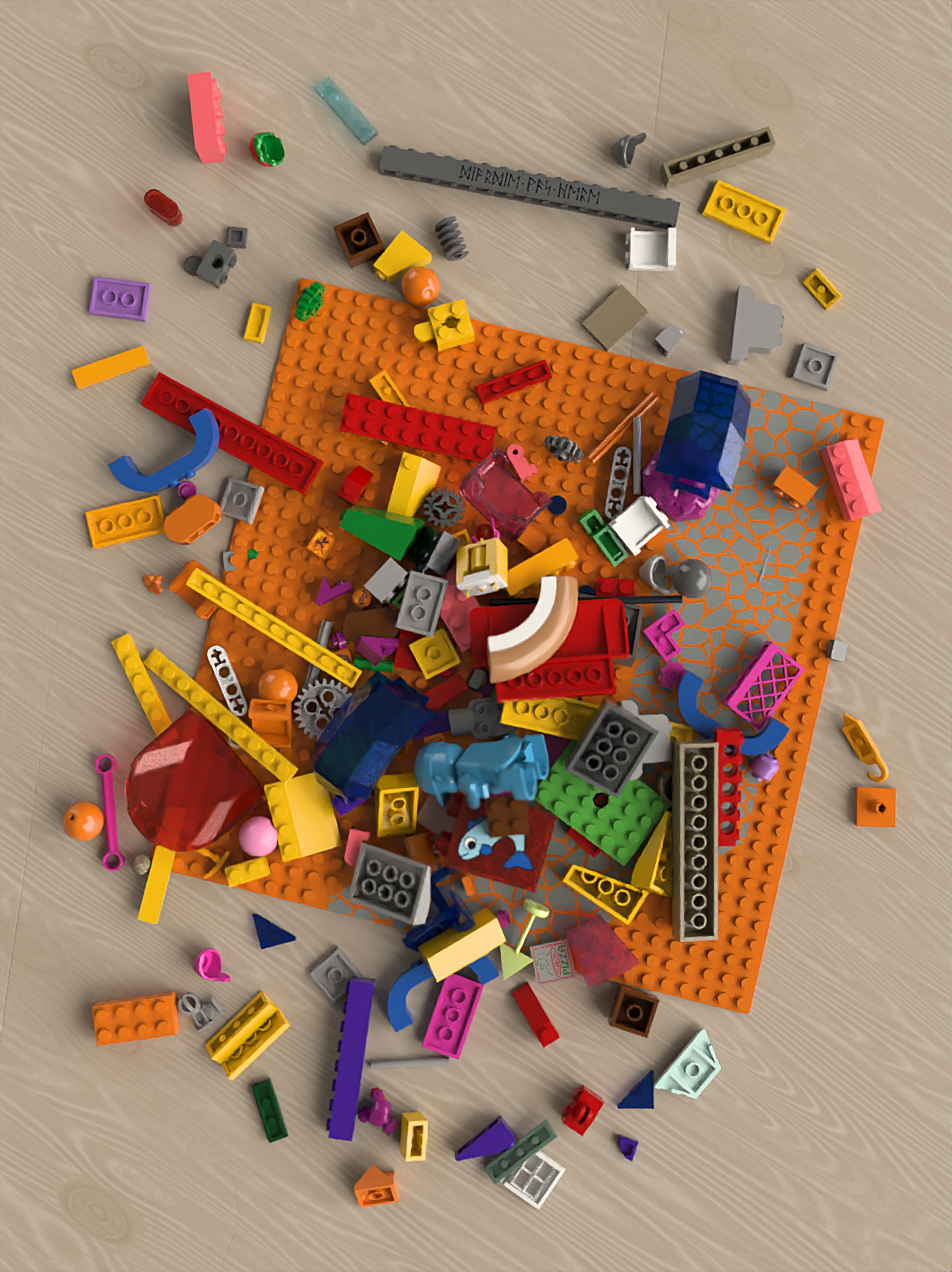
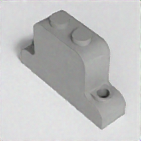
M739 285L735 293L727 362L730 365H738L743 360H747L748 352L770 354L782 343L780 327L784 325V316H782L781 307L775 304L755 302V294L749 286Z
M631 700L616 701V704L659 731L629 779L635 780L642 775L643 763L665 762L670 759L673 752V743L670 741L672 725L663 714L639 715L637 704Z

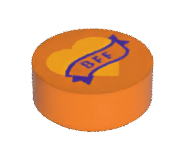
M358 589L354 592L352 600L358 608H366L371 604L372 596L368 590Z

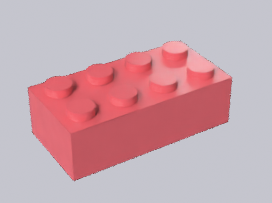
M211 72L187 74L195 149L202 164L224 162V154H227V147L223 141L225 128L224 124L221 123L223 110L219 104L221 91L218 88L217 80L213 79Z
M456 567L447 571L444 576L437 577L448 580L439 616L463 655L471 650L469 613L472 609L480 607L474 596L468 598L456 587Z

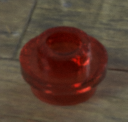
M483 523L477 527L475 535L478 540L484 538V541L492 539L494 537V529L490 524Z

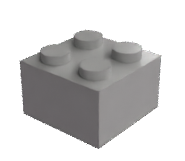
M390 557L364 587L383 605L386 602L389 604L396 597L395 592L399 588L402 590L406 587L409 575Z

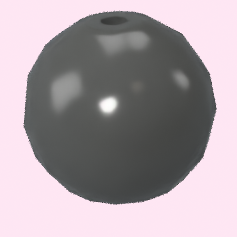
M687 559L675 567L672 582L678 594L686 598L695 599L708 592L711 587L712 575L704 562L697 559Z

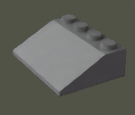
M362 843L348 900L411 925L424 924L430 906V866L370 844Z

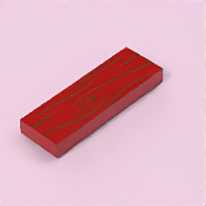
M458 672L410 701V704L417 716L421 718L469 688Z

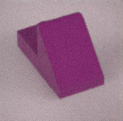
M324 576L316 604L320 607L354 590L351 583L342 580L334 584L335 588L332 589L327 578Z
M361 636L355 644V648L374 666H377L382 660V655L393 654L399 646L398 639Z

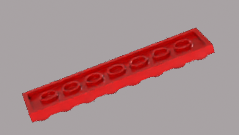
M347 393L339 432L489 465L497 427Z

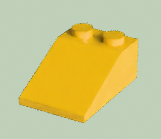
M414 773L375 776L374 795L377 837L413 834L416 832L419 786Z

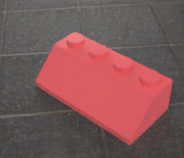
M846 440L822 449L820 452L844 522L846 523L882 511L858 440Z

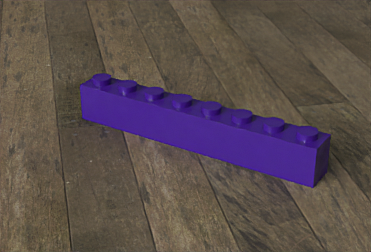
M352 976L351 982L347 981L345 993L349 994L348 1001H344L343 1013H346L345 1021H341L340 1033H343V1038L338 1041L337 1052H340V1059H336L334 1072L338 1073L337 1079H333L331 1089L335 1094L334 1099H330L329 1111H332L331 1119H327L326 1131H329L328 1138L352 1141L376 979Z

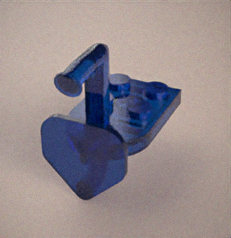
M448 864L430 877V898L439 910V913L433 917L426 918L424 924L417 929L408 931L406 937L402 939L406 947L416 952H419V946L450 928L458 932H465L476 925L470 909L461 896L450 890L449 894L454 903L449 905L436 885L437 882L447 875H453L454 872L451 864ZM461 913L467 918L462 924L459 922Z

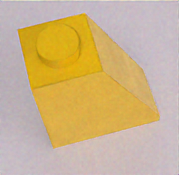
M401 231L373 264L374 274L382 281L384 279L387 282L394 281L404 276L410 269L430 263L432 261L431 253L405 232Z

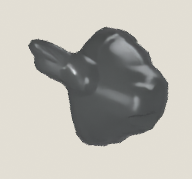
M645 133L637 136L627 135L612 145V155L623 168H628L631 165L636 145L644 142L646 138Z

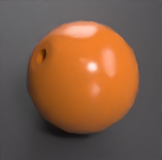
M416 266L404 275L401 289L409 303L418 307L427 306L437 298L440 292V282L433 270L424 266Z
M283 668L271 669L262 675L258 683V693L260 699L291 701L292 703L298 693V684L291 672Z
M79 801L74 803L63 815V829L69 837L76 841L94 839L103 828V813L98 806L91 802Z

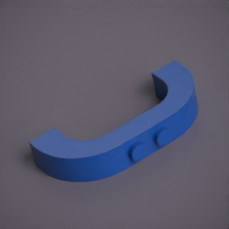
M203 409L189 417L196 432L194 448L189 454L149 476L142 474L129 456H122L108 464L109 469L122 485L135 491L159 492L167 488L177 487L180 484L179 481L184 478L187 480L196 475L195 472L205 467L216 453L219 443V429L212 411Z
M685 669L677 688L678 706L685 720L700 732L699 735L707 740L713 739L714 727L726 726L698 710L696 696L704 680ZM770 716L760 732L750 736L744 735V743L740 745V752L746 755L768 752L783 741L790 728ZM727 745L724 749L726 750L727 747L732 749L733 745Z
M487 954L467 965L476 973L482 985L499 976V971ZM418 959L411 963V967L396 979L391 988L387 1011L395 1033L413 1024L414 1021L406 1004L408 992L414 986L433 976L425 960L421 961V959Z

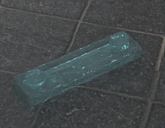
M330 76L315 87L316 92L364 146L378 135L376 128Z

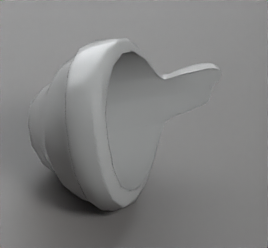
M662 555L650 557L639 569L640 579L650 585L652 590L668 595L670 590L662 585L666 573V561Z

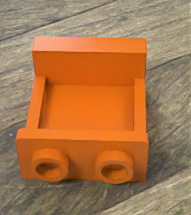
M251 699L248 715L252 719V729L271 746L290 748L293 737L291 701Z

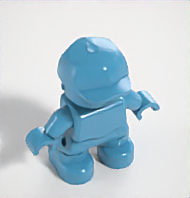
M515 733L501 736L499 741L472 743L466 751L457 744H448L447 742L436 741L425 745L418 751L414 771L419 788L426 793L435 795L440 806H446L454 793L461 791L466 795L469 807L478 808V799L489 797V792L496 794L511 791L516 800H532L536 793V779H545L548 775L549 759L543 734L526 735L521 740Z

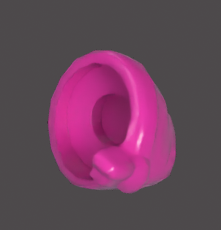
M205 948L196 956L193 970L201 978L221 982L230 981V976L221 972V957L215 949Z

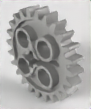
M323 679L322 684L316 680V686L309 683V690L302 689L304 696H297L301 699V702L294 703L299 706V709L294 710V713H299L295 720L302 722L298 727H305L304 734L311 732V739L317 735V741L324 737L325 742H328L331 736L333 741H336L337 734L342 738V731L350 732L347 726H354L350 720L351 718H357V716L352 714V712L358 710L352 707L356 700H350L353 693L346 694L348 687L341 689V682L334 686L335 682L333 679L330 681V684H327L326 679ZM326 692H332L334 694V699L332 702H326L324 700V695ZM317 695L321 698L325 707H330L328 712L334 719L335 725H332L326 714L321 713L323 708L316 699ZM311 702L317 704V710L314 713H310L307 709L308 704ZM337 708L344 710V716L341 719H337L334 716ZM322 718L328 722L327 727L323 730L318 727V721Z

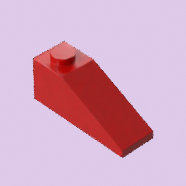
M528 982L511 992L543 1048L560 1038L558 1030Z

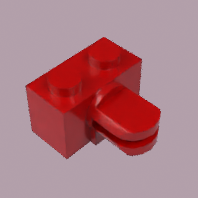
M584 1085L580 1089L577 1088L572 1095V1102L570 1105H566L561 1112L563 1124L582 1137L604 1104L601 1096Z

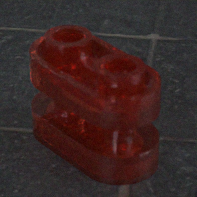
M151 189L146 192L144 201L153 215L171 227L179 226L182 223L183 214L176 202L159 190Z

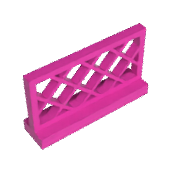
M765 641L721 703L760 731L805 669L780 650L774 642ZM775 653L781 656L782 664L773 665L772 657ZM793 665L798 669L793 676L787 677L786 666ZM782 667L783 678L774 679L773 668ZM764 669H769L770 680L761 681V672ZM784 680L785 688L781 692H776L775 681ZM771 682L772 693L763 694L762 683ZM758 684L759 695L750 696V687ZM773 696V704L771 707L765 708L764 697ZM760 698L761 708L752 710L751 699ZM741 700H747V711H740L736 708ZM761 711L762 719L757 724L753 721L752 712Z

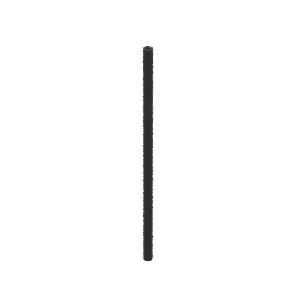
M682 595L578 597V601L615 598L621 600L623 604L682 603ZM538 598L490 599V607L538 603Z

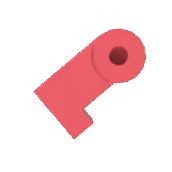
M513 444L507 449V459L519 481L523 482L536 475L538 469L535 464L529 466L523 455V448L518 444Z
M356 828L350 829L345 851V862L348 865H357L363 840H369L370 831Z

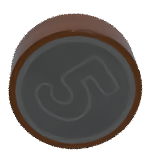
M197 256L188 257L184 262L186 272L191 276H198L196 271L202 260Z

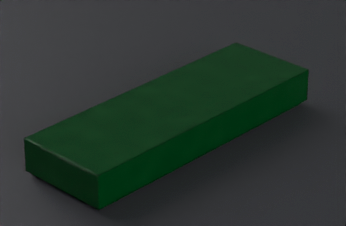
M271 1078L252 1084V1091L269 1143L288 1137L289 1134Z

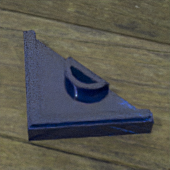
M258 913L252 914L261 950L297 940L295 935Z
M650 1070L617 1103L618 1109H654L653 1070Z

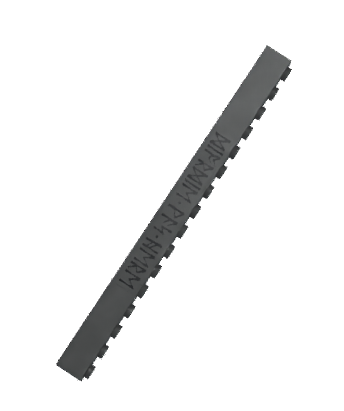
M395 145L383 147L380 162V174L384 176L666 230L668 228H675L680 202H676L672 198L660 199L655 195L645 196L635 191L624 192L618 188L608 189L598 184L587 185L578 180L573 182L566 181L562 177L551 178L541 173L535 175L525 170L514 171L505 166L493 167L488 163L478 164L468 159L457 160L452 156L441 157L432 152L425 154L415 149H400Z

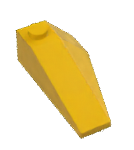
M404 452L387 511L413 517L436 486L441 467L422 457Z
M665 811L635 865L631 877V885L671 898L672 813Z

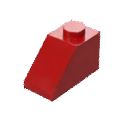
M357 465L342 483L336 493L337 496L352 506L356 505L373 479L374 474Z

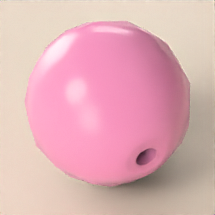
M255 816L245 821L240 828L238 836L240 846L247 854L255 857L265 856L271 853L278 844L277 831L274 828L273 821L267 817Z

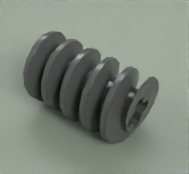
M455 216L445 218L435 226L440 244L443 246L442 250L448 261L460 260L469 253L468 251H463L467 247L466 244H460L464 241V238L458 237L462 232L456 230L459 224L454 223L457 220Z

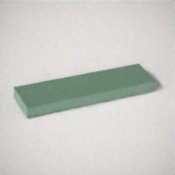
M546 1119L519 1139L510 1149L505 1150L484 1166L493 1183L497 1184L558 1136Z

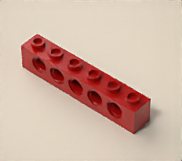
M714 727L713 741L718 743V846L736 847V840H739L737 821H740V810L737 809L738 802H741V791H738L739 783L742 782V773L739 771V765L743 763L740 745L744 743V735L737 727ZM733 745L730 752H724L725 746ZM726 764H732V768L729 771H723ZM731 783L730 789L722 790L724 784ZM725 802H730L729 808L721 809ZM729 821L728 827L721 828L723 822Z

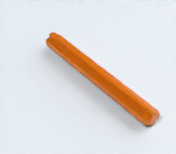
M651 392L587 456V459L592 464H595L633 426V417H642L658 401L659 397L654 392Z

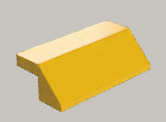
M261 991L208 1041L205 1047L211 1059L220 1063L227 1077L234 1080L290 1024L283 1012Z

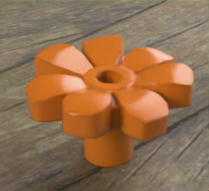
M145 574L142 577L150 593L161 594L163 589L160 587V583L164 580L161 575L158 574L153 578L151 574L148 576Z

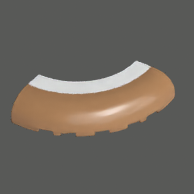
M570 576L541 577L538 604L530 617L518 628L508 633L488 637L486 647L490 683L511 680L519 675L531 672L532 669L547 661L562 645L576 615L578 605V582L576 578Z

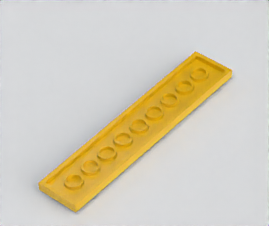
M571 698L503 703L499 723L578 741L600 705ZM671 722V742L692 740L693 727ZM672 753L670 759L667 762L672 763Z

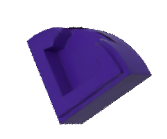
M619 1134L618 1144L622 1154L628 1160L633 1161L638 1141Z

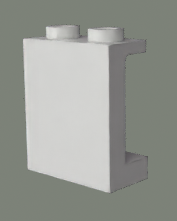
M631 227L629 234L626 233L625 245H629L628 252L625 253V264H628V270H674L676 266V228H668L667 232L635 231V227Z
M640 496L608 524L630 555L636 556L641 552L640 548L663 528L670 526L667 523L668 518L663 512H659L655 506L657 504L651 497Z

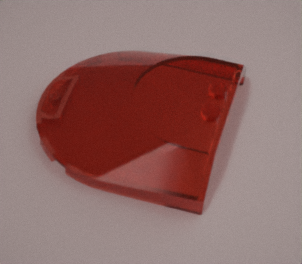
M194 709L186 711L136 756L130 766L131 770L125 782V795H127L128 803L127 811L134 826L153 844L176 852L199 850L211 845L267 799L260 782L216 728Z

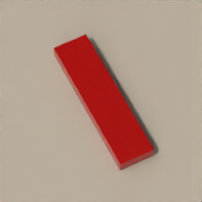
M542 360L477 385L475 390L481 405L552 379V375L546 360Z

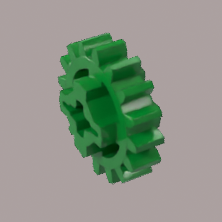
M314 282L310 285L309 289L307 287L304 288L296 301L297 307L294 315L297 319L306 322L311 315L314 317L324 302L322 297L326 290L324 289L325 286Z

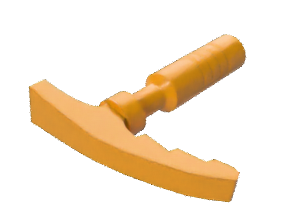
M189 840L186 847L217 862V865L204 876V879L218 871L231 852L228 849L224 856L220 858V855L211 853L209 849L192 840Z

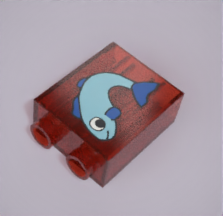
M452 793L446 815L455 817L452 831L450 833L441 830L435 853L444 855L442 860L443 866L535 893L557 815L526 805L530 834L489 838L485 799L483 797L479 798L478 808H471L465 794Z

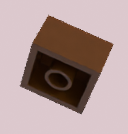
M369 212L334 227L335 235L351 269L381 256L385 251Z
M512 793L492 795L484 798L489 838L530 834L526 800H516Z
M619 983L607 1021L612 1027L648 1038L659 999L656 995Z

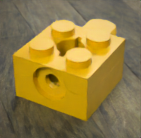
M464 299L427 309L429 321L419 323L414 328V336L418 342L423 343L435 339L438 351L475 341V334Z

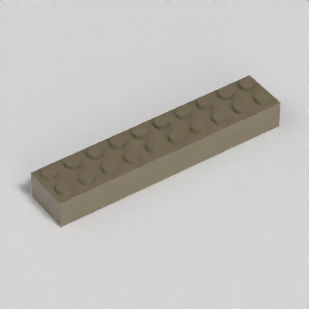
M710 740L672 741V936L680 942L718 940V743Z

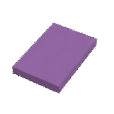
M94 276L88 313L94 316L146 322L151 284Z

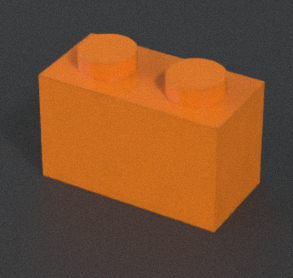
M785 466L769 486L773 494L780 498H785L788 501L787 503L795 509L803 508L818 489L788 466Z

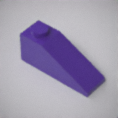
M500 1115L455 1152L456 1161H462L500 1153L504 1149L508 1150L515 1144V1133Z

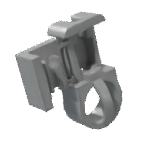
M190 992L180 998L179 1008L186 1017L189 1015L200 1028L197 1032L201 1033L225 1009L215 996L210 999L211 1002L208 1005H203L199 997L195 993ZM186 996L195 999V1009L189 1004Z

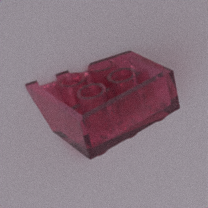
M600 914L564 929L588 988L624 974L640 963Z

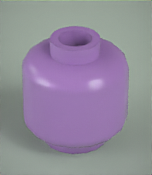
M768 752L758 754L750 764V769L753 772L751 775L760 782L762 779L770 781L779 769L778 759Z

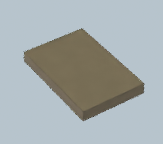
M621 285L581 325L608 351L648 313V310Z

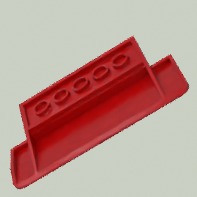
M615 598L578 601L575 619L562 645L547 661L532 669L531 672L524 673L511 680L496 682L497 703L615 695L617 690L612 659H623L630 656L627 621L623 602ZM537 604L477 607L470 611L469 628L473 669L489 668L486 647L488 637L503 635L518 628L530 617Z

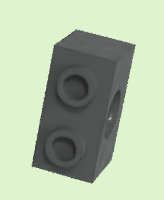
M213 239L196 271L199 279L220 289L221 285L225 284L228 279L230 268H233L237 262L235 251ZM222 262L221 267L214 268L216 263Z

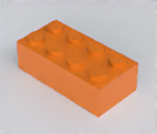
M176 991L99 1001L92 1006L96 1046L173 1036L180 1031Z

